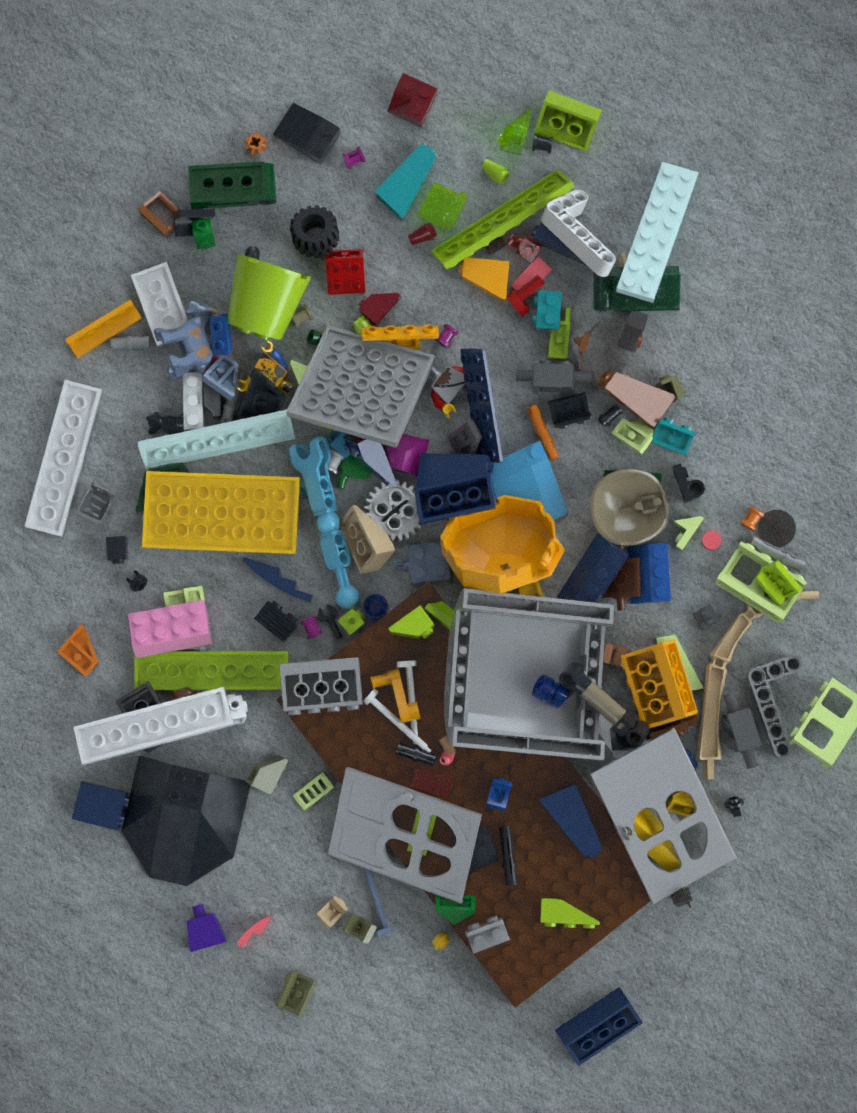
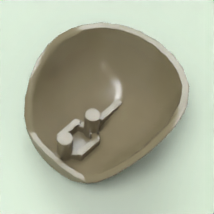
M623 469L612 472L596 484L591 495V517L596 529L606 540L617 545H636L646 542L661 533L668 523L669 510L664 489L659 480L648 472L635 469Z

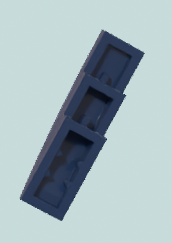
M243 558V562L274 587L293 597L309 603L312 602L313 595L296 590V581L280 577V568Z

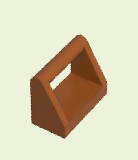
M158 191L138 208V211L162 235L168 238L175 231L174 223L167 227L149 209L158 199L173 213L180 209L161 191Z

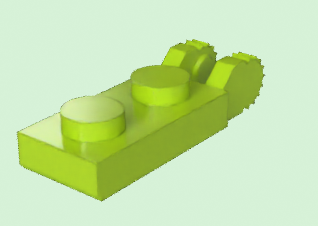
M566 307L565 321H560L559 331H550L548 359L567 361L571 322H569L571 308Z

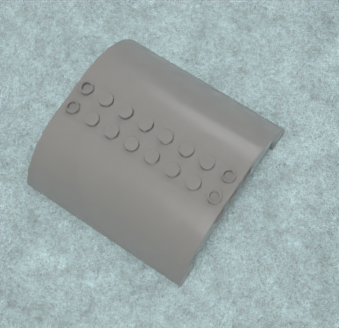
M464 588L454 609L447 651L444 721L450 745L453 747L604 761L605 741L598 740L600 713L576 692L568 699H564L562 693L567 688L561 685L559 676L569 663L574 662L579 664L583 668L584 674L601 688L605 626L613 624L614 605L511 593L498 594Z

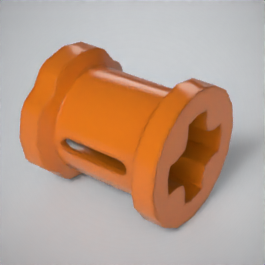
M749 506L748 513L740 523L754 531L755 525L761 517L763 518L764 514L756 508Z

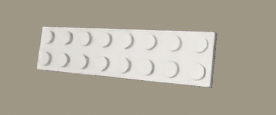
M64 380L24 527L60 537L63 536L102 389Z
M221 687L74 727L81 763L86 765L233 726L225 688Z

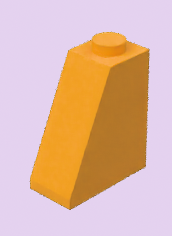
M467 257L464 258V262H460L459 274H462V280L497 300L506 302L510 261Z

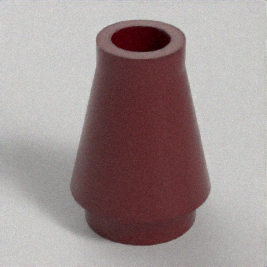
M430 222L428 224L424 223L412 234L408 235L411 244L415 245L434 240V237L438 235L433 224Z

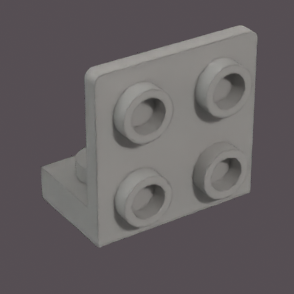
M496 915L486 919L487 923L479 925V922L467 926L468 930L465 931L473 954L510 940L502 917L498 918Z

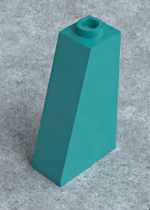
M423 143L375 191V196L401 221L406 218L436 161L435 150L429 145L425 146Z

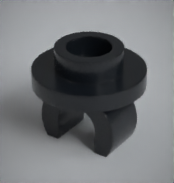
M135 570L136 577L133 580L127 577L126 581L130 584V589L137 592L146 587L147 578Z
M738 796L728 798V801L724 803L725 807L731 809L733 817L741 816L740 806L744 804V800Z

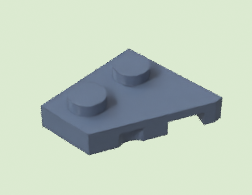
M221 355L206 371L201 380L232 401L235 395L234 388L237 380L238 364L228 356Z

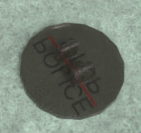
M771 510L765 513L763 518H760L758 534L761 540L775 547H783L794 538L796 524L793 517L787 512Z

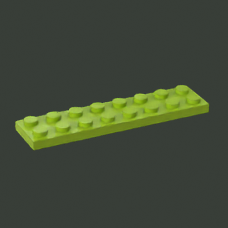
M556 169L432 249L431 252L446 270L453 268L458 262L472 256L481 247L487 246L492 240L503 236L512 227L520 225L529 216L535 215L538 210L547 206L550 201L569 193L574 188V185L568 177Z
M171 651L136 658L134 653V689L149 681L154 690H177L189 687L191 690H213L224 687L225 690H282L280 664L289 663V651Z

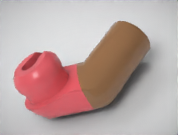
M447 736L439 740L443 747L439 760L442 765L446 766L452 763L455 748L450 745Z

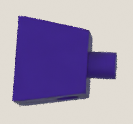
M203 904L193 906L195 918L187 920L190 952L227 942L226 935L214 912L206 914Z

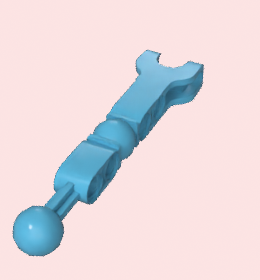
M318 436L310 442V453L307 447L300 443L292 445L289 452L293 467L303 476L314 517L318 516L316 526L322 533V535H319V538H321L320 544L325 564L329 570H335L340 587L336 593V602L342 609H352L358 605L359 593L356 588L349 584L345 567L350 565L351 557L346 538L342 533L343 530H338L340 519L334 513L338 510L328 472L331 451L326 438Z

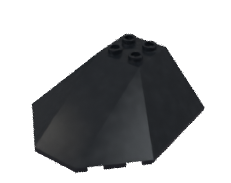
M139 756L129 795L130 801L128 808H126L125 821L121 832L149 878L188 886L234 857L251 785L246 783V780L207 773Z

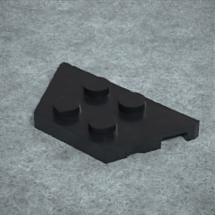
M255 369L232 421L280 411L286 399L285 394L262 372Z

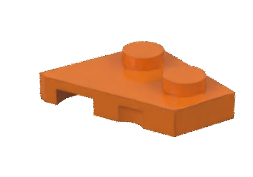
M80 624L57 651L85 677L99 663L83 624Z

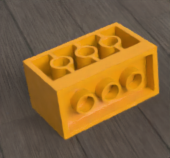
M675 639L621 655V667L627 675L626 682L633 694L632 701L639 713L638 720L646 722L649 728L698 713Z

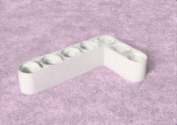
M574 190L550 201L541 217L542 223L597 275L601 277L608 276L616 261V257L575 218L583 212L589 198L587 193L582 190Z

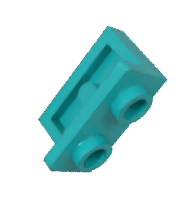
M539 290L538 295H534V307H537V314H533L532 326H536V331H540V329L559 331L562 292Z
M659 419L650 443L686 456L695 432H692V428L686 425H681V427L674 425V421L670 419Z

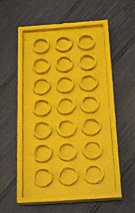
M146 471L142 548L296 555L300 477Z

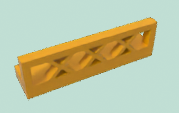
M129 300L65 340L75 356L80 358L143 319L132 301Z

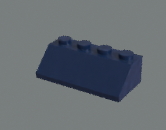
M490 473L414 488L420 525L496 509V496Z
M597 533L557 595V598L599 603L630 554Z
M618 987L562 1024L555 1032L579 1066L643 1022L621 988Z

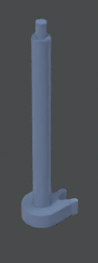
M363 868L381 925V930L374 932L376 938L394 932L392 926L388 927L371 871Z

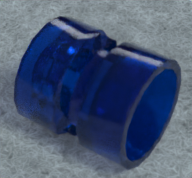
M380 594L369 595L363 603L365 614L373 620H379L388 612L389 605L387 600Z
M543 674L536 681L532 690V696L541 701L546 700V704L557 709L565 701L569 689L563 687L560 682H555L553 678Z

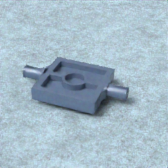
M441 542L408 545V561L396 562L397 570L409 569L412 584L450 580V565L442 555Z

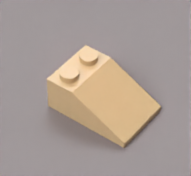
M352 505L340 521L339 530H343L342 533L346 538L348 549L360 573L378 571L395 551L394 545L383 529L359 507Z

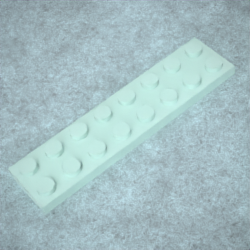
M662 162L616 292L654 302L699 172Z
M287 410L146 439L138 442V448L147 471L295 439L291 418L287 416Z

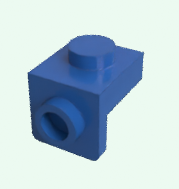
M493 778L486 807L505 811L512 783L503 778Z

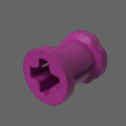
M359 146L348 154H342L349 170L360 162H366Z
M444 324V329L440 333L439 338L434 340L449 349L450 342L459 332L450 325Z
M316 616L300 622L307 633V640L323 634L316 623Z

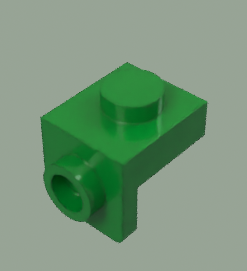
M205 218L192 221L197 250L215 247L211 219Z

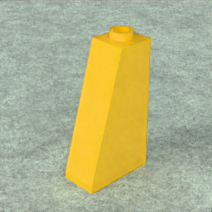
M649 808L642 809L636 815L633 825L638 838L642 841L660 832L663 828L660 821ZM669 840L651 848L647 853L667 872L678 869L680 866L678 856Z

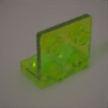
M433 182L417 215L451 232L468 199V194L462 191L458 194Z

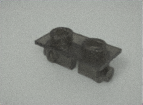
M683 887L671 894V899L675 906L680 907L688 904L689 908H691L690 902L693 899L688 887Z

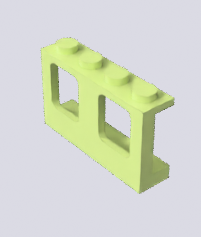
M740 542L731 559L716 579L715 584L781 624L807 582L804 581L801 575L788 571L802 589L799 593L788 597L784 605L777 606L775 602L764 596V589L755 579L750 585H746L731 575L732 570L742 556H747L761 565V568L774 562L767 554L756 551L751 544Z
M834 678L822 683L819 688L821 693L818 697L814 696L809 703V706H811L810 710L802 714L799 719L801 724L798 728L795 726L789 735L791 739L788 742L790 745L797 744L822 762L820 766L826 770L834 764L857 727V694ZM831 688L852 702L844 718L838 717L822 705L823 699ZM810 719L816 720L832 731V737L824 749H820L802 736V732Z

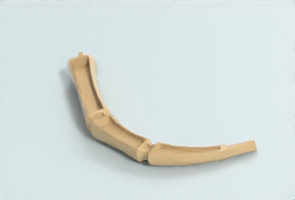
M801 591L796 601L800 599H819V591ZM748 604L744 612L737 614L724 636L709 654L711 662L706 664L702 714L695 760H702L703 779H714V760H722L720 748V709L727 675L726 665L730 663L738 641L751 626L752 620L763 615V613Z

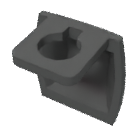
M92 482L79 503L76 515L100 525L110 510L114 496L111 495L107 488Z

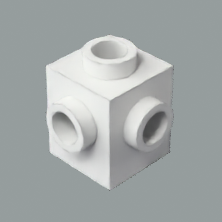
M227 695L233 725L244 723L247 717L246 712H248L246 701L242 700L241 695Z

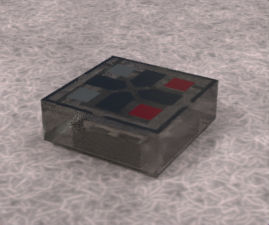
M502 236L492 240L485 248L489 255L505 247L506 243Z

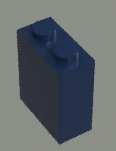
M81 781L72 819L119 830V827H123L125 816H123L124 808H128L130 797H127L128 792Z

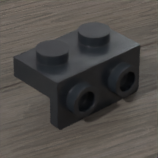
M585 392L548 401L552 423L555 428L564 429L569 427L570 424H584L592 419Z

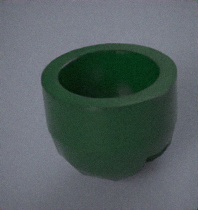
M311 329L307 336V343L318 345L321 340L320 338H322L321 332Z

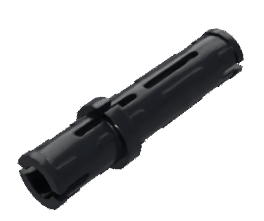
M511 826L499 827L503 855L502 868H504L506 881L505 886L518 884L516 876L517 863H515Z

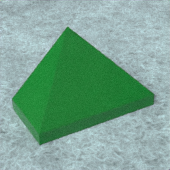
M436 895L435 911L455 925L475 913V896L463 895V901L460 904Z

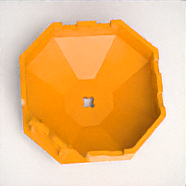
M502 495L497 497L496 509L450 519L440 536L442 555L464 587L502 594L552 575L565 549L555 536L554 519L549 513L544 511V506L540 501ZM508 566L509 569H506L505 571L502 570V568Z

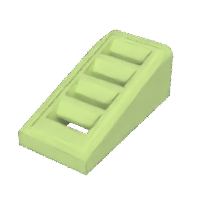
M322 772L295 793L293 797L305 811L335 787L324 772ZM320 779L326 785V790H324L322 786L319 784L318 781ZM315 784L317 788L321 791L319 795L314 790L312 785ZM308 788H309V790L312 792V794L315 796V798H314L313 800H312V798L309 796V794L306 792V790H307ZM300 794H304V796L309 801L308 804H306L303 801V799L300 797Z

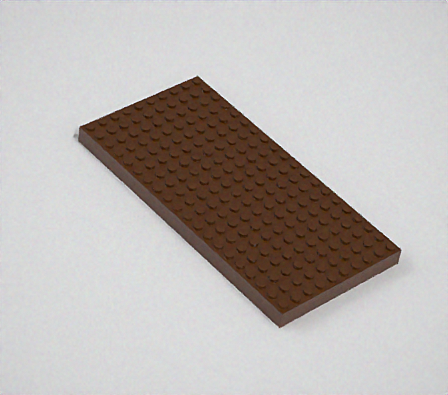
M428 581L328 660L359 658L363 701L373 691L371 676L386 674L387 671L398 669L397 661L416 660L417 666H413L415 702H417L421 718L417 719L418 737L428 745L427 747L431 749L430 753L437 754L433 766L420 761L414 762L410 758L396 755L399 743L414 748L419 746L413 744V740L371 703L366 705L363 702V705H359L357 710H347V707H340V711L327 712V708L320 709L321 713L309 714L308 710H303L300 715L288 716L342 785L345 770L347 767L482 814L479 826L486 824L499 861L468 873L464 895L475 896V913L455 925L451 922L449 924L473 953L465 931L468 930L467 926L479 922V925L487 923L486 919L496 915L498 918L502 917L510 940L476 952L473 955L516 1008L648 904L650 899L604 804L567 757L454 747L455 755L452 763L446 766L440 763L439 759L442 755L443 747L439 740L447 736L444 721V691L450 630L427 612L426 614L434 623L433 633L425 639L423 637L417 639L392 635L388 629L420 605L424 609L428 603L440 601L445 603ZM400 667L401 681L407 704H409L406 667ZM339 682L340 684L336 686V689L343 692L347 685ZM323 683L320 684V687H317V691H320L321 694H324V691L327 690ZM304 685L298 689V693H301L303 696L307 692V688H304ZM385 685L375 688L379 692L375 698L401 721L393 686ZM280 696L276 701L283 708V698ZM410 721L405 722L404 724L411 730ZM493 778H503L512 783L505 811L486 807ZM576 784L603 850L599 851L600 855L589 859V856L584 857L540 803V798ZM408 805L397 806L392 814L395 825L412 833L418 810ZM436 816L430 839L452 847L449 837L455 835L453 830L443 819ZM499 827H512L515 863H517V885L505 886L506 881L504 868H502L503 855ZM395 838L389 839L387 844L404 866L408 867L412 852L407 851L409 843ZM427 850L426 856L422 855L419 869L424 875H440L450 870L451 862L449 858ZM425 891L436 906V895ZM541 898L562 899L598 920L600 925H595V928H583V924H576L575 928L564 927L562 923H556V927L544 926V923L540 922Z

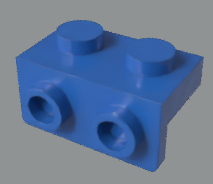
M228 313L210 316L213 355H229L232 352Z

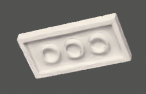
M167 262L131 275L157 347L163 344L161 341L157 342L153 332L154 329L171 330L180 327L188 321Z

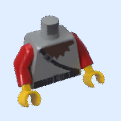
M433 366L428 375L434 381L430 388V395L434 406L449 419V412L453 411L456 413L455 407L467 393L464 370L461 366H447L441 373Z

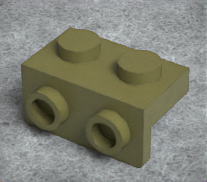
M290 970L285 977L282 990L277 995L275 1006L284 1008L302 1017L318 981L299 971Z

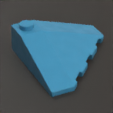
M540 441L503 457V462L493 463L494 470L490 475L493 480L497 501V497L502 495L540 501L544 506V511L549 513L554 520L568 514L550 462Z

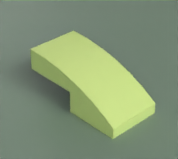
M202 586L162 593L165 607L199 600L205 601Z

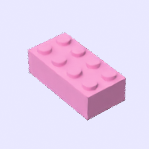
M204 600L128 614L132 648L136 658L212 644L208 611Z

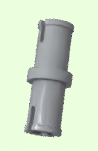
M149 336L111 338L112 351L122 349L133 351L134 349L151 347Z

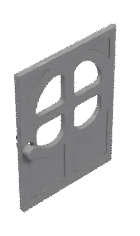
M671 728L669 731L589 774L652 904L666 898L729 861L736 859V855L675 728ZM684 791L690 795L695 805V811L674 823L666 809L665 803L671 793ZM652 808L656 811L663 828L660 832L642 841L634 830V820L642 809ZM702 822L706 830L705 848L700 857L691 859L680 838V833L696 823ZM666 840L671 842L680 861L678 869L672 872L657 868L647 856L651 848Z
M347 767L328 855L461 904L482 814ZM408 805L420 812L416 833L400 829L395 825L392 814L397 806ZM431 815L440 817L451 827L456 836V845L454 847L433 841L427 837ZM395 838L412 845V854L408 867L394 864L389 859L386 853V843L389 839ZM423 850H429L449 858L451 862L450 870L435 876L422 874L419 867Z

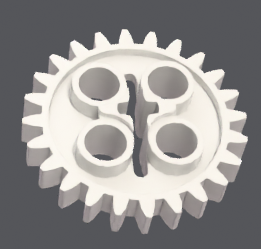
M397 480V486L393 487L389 484L386 486L382 482L380 484L381 489L375 486V493H369L371 499L365 500L369 506H364L363 510L369 512L366 515L388 534L392 542L395 537L401 542L402 536L408 540L409 533L414 536L416 534L414 529L420 530L421 528L418 524L419 517L415 492H412L413 485L406 488V482L400 486L399 480ZM391 495H399L400 501H393ZM405 500L408 501L397 513H394L385 522H382V519L388 516L392 509H396ZM383 506L386 509V513L380 514L377 511V507ZM407 508L412 510L413 516H406L403 510ZM389 521H396L398 528L390 527Z

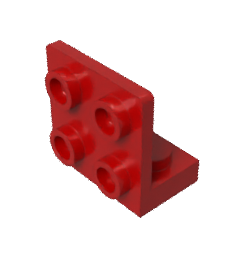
M364 249L327 252L325 262L328 294L365 293Z

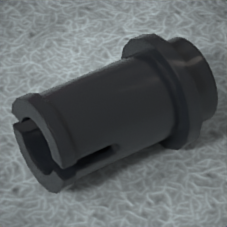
M614 403L605 413L599 414L598 421L604 427L610 426V423L623 412Z

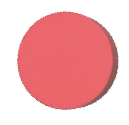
M713 530L706 532L702 537V544L708 550L717 549L722 541L720 534Z

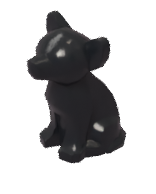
M154 412L146 417L150 427L148 434H154L160 428L170 435L184 432V414H181L179 417H161L158 412Z

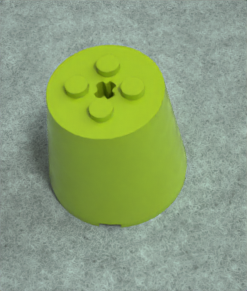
M237 254L227 314L228 324L236 326V330L251 335V332H254L255 336L265 340H269L270 337L281 340L311 277Z

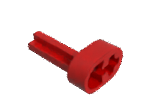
M537 275L518 291L513 290L506 296L522 317L531 311L524 300L544 285L545 282Z

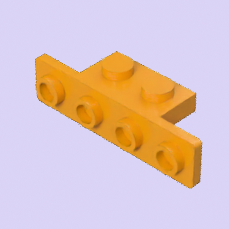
M431 324L424 326H369L362 328L363 341L382 340L419 350V339L439 338L438 326Z

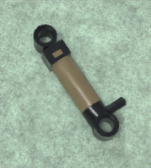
M569 663L559 676L561 685L567 688L562 693V697L568 699L576 692L613 724L611 729L620 737L625 734L626 741L631 746H641L650 733L648 724L637 720L639 716L630 708L625 710L584 674V670L579 664Z

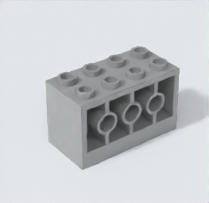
M358 657L280 664L283 710L288 712V715H300L303 710H308L309 714L321 713L320 709L327 708V712L340 711V707H347V710H357L359 705H363ZM339 682L347 685L343 692L336 689V686L340 684ZM322 683L325 687H327V690L324 691V694H321L320 691H317V687H320V684ZM302 685H304V688H307V692L303 696L301 693H298V689Z

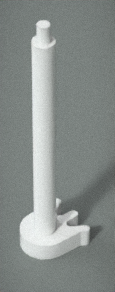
M416 660L397 661V668L406 667L408 702L413 703L415 702L413 666H417ZM417 720L410 721L411 730L418 736Z
M373 689L363 702L366 705L369 703L374 705L421 749L430 753L431 749L427 747L428 745L375 698L379 692Z

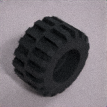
M310 205L305 210L304 208L300 209V213L296 212L294 214V219H291L290 232L295 249L299 250L300 254L304 255L306 253V257L310 258L312 255L314 258H318V255L324 257L327 252L331 253L333 251L332 247L336 248L340 237L337 220L333 216V212L327 211L326 207L320 208L319 205H315V207L311 208ZM312 228L324 229L323 232L315 236L306 234Z

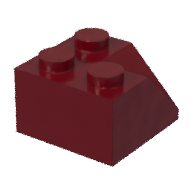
M403 73L395 88L387 112L422 128L437 96V88Z

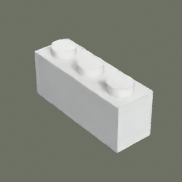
M190 372L183 375L184 431L205 427L204 382L201 380L203 374L199 372Z

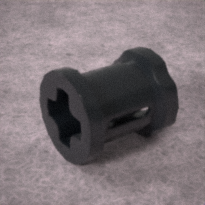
M534 134L532 151L542 150L551 154L553 137H539L537 134Z

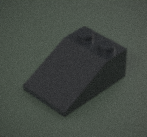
M292 103L273 135L321 165L340 136L341 131L338 126L325 118Z
M149 681L115 701L122 714L162 703ZM161 745L146 748L143 750L146 753H149Z

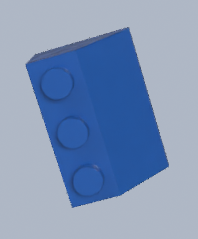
M667 543L627 547V552L630 554L628 558H640L641 597H630L631 604L670 602Z

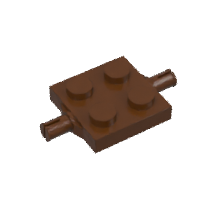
M617 545L624 550V545ZM627 558L602 597L617 599V611H625V599L641 597L640 558Z
M698 716L680 719L652 728L645 740H652L671 728H675L678 736L683 735L685 730L689 729L688 726L699 723Z

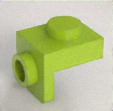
M352 608L338 622L351 635L358 628L360 629L365 625L363 621L365 617L359 610L354 611Z

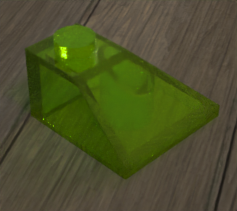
M527 109L504 128L503 133H499L497 144H500V151L522 156L531 110Z

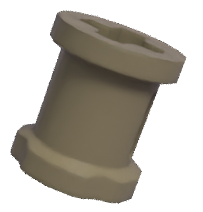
M307 305L296 311L292 317L297 328L300 327V324L314 319Z

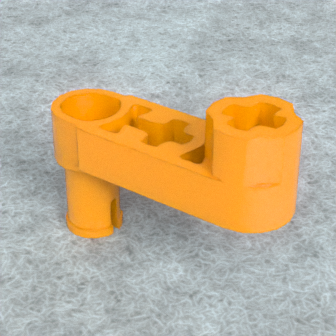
M399 668L387 671L386 674L371 676L373 689L385 685L393 686L401 723L421 719L417 702L407 704Z

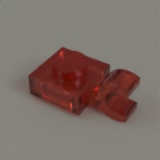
M513 233L506 242L508 246L518 248L516 254L531 263L542 248L541 244L526 236L522 240Z

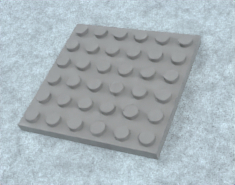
M327 325L286 411L287 416L397 448L435 362V355L382 340L363 341L361 334Z

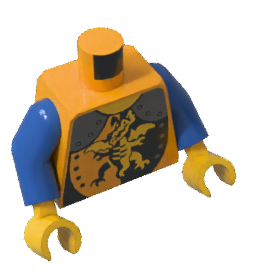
M265 340L267 342L266 348L259 345V348L265 352L260 357L247 380H237L241 382L242 387H235L234 389L245 393L255 369H258L283 393L289 395L294 385L285 380L288 376V366L283 356L273 347L272 343Z

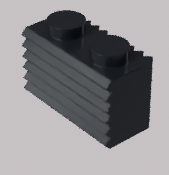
M267 601L254 619L285 643L299 626L296 623L298 619L291 613L287 615L281 611L283 607L277 602L273 601L271 603Z

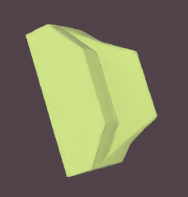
M622 418L612 431V434L635 452L643 454L652 441V435L655 430L640 420L629 422Z

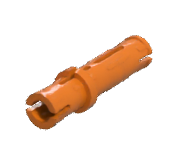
M538 405L527 408L526 411L549 462L559 458L553 444L554 439L550 437Z

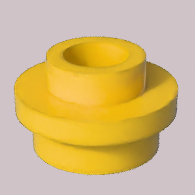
M440 932L433 939L434 949L443 950L448 945L449 935L447 933Z

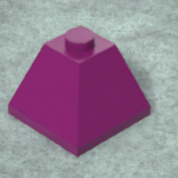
M402 434L397 448L387 447L386 457L391 470L418 477L421 453H427L430 440Z

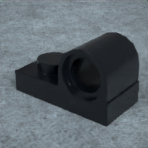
M681 463L672 467L684 503L691 502L703 495L705 485L702 481L695 479L687 482L686 478L689 475L686 467H682ZM691 485L699 486L700 492L693 494L690 491Z

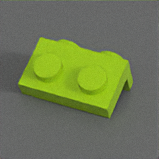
M779 560L763 566L755 577L758 584L777 606L782 605L786 598L799 593L802 589Z

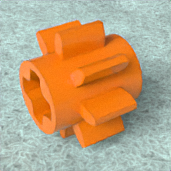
M250 132V138L244 139V142L248 144L245 150H251L252 156L255 153L262 155L261 151L267 149V146L263 144L267 141L266 137L261 138L260 132L257 135H253ZM254 141H256L259 144L258 147H255V145H253Z

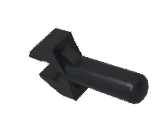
M326 604L330 610V617L325 616L322 609L319 608L318 618L321 622H328L335 638L340 639L343 635L334 619L335 614L338 612L335 607Z

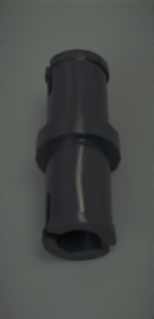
M399 743L398 750L396 751V755L431 766L434 765L437 754L420 750V747L414 748Z

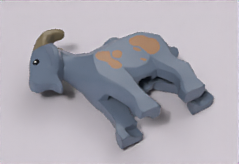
M190 301L187 305L188 311L185 314H191L192 319L175 329H154L153 332L157 342L161 341L164 345L179 341L181 352L184 355L183 358L173 355L168 356L170 366H168L167 371L170 380L185 375L189 370L197 369L199 373L203 374L205 369L211 365L213 356L212 341L210 338H207L204 327L210 316L219 314L214 308L203 303Z

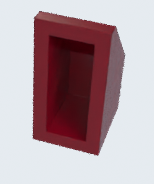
M397 292L371 294L368 298L365 296L358 304L360 306L358 310L372 324L377 326L401 299V295Z

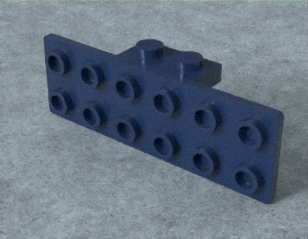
M460 349V359L463 364L464 381L470 407V418L474 421L482 436L476 454L488 455L493 463L503 462L485 349Z

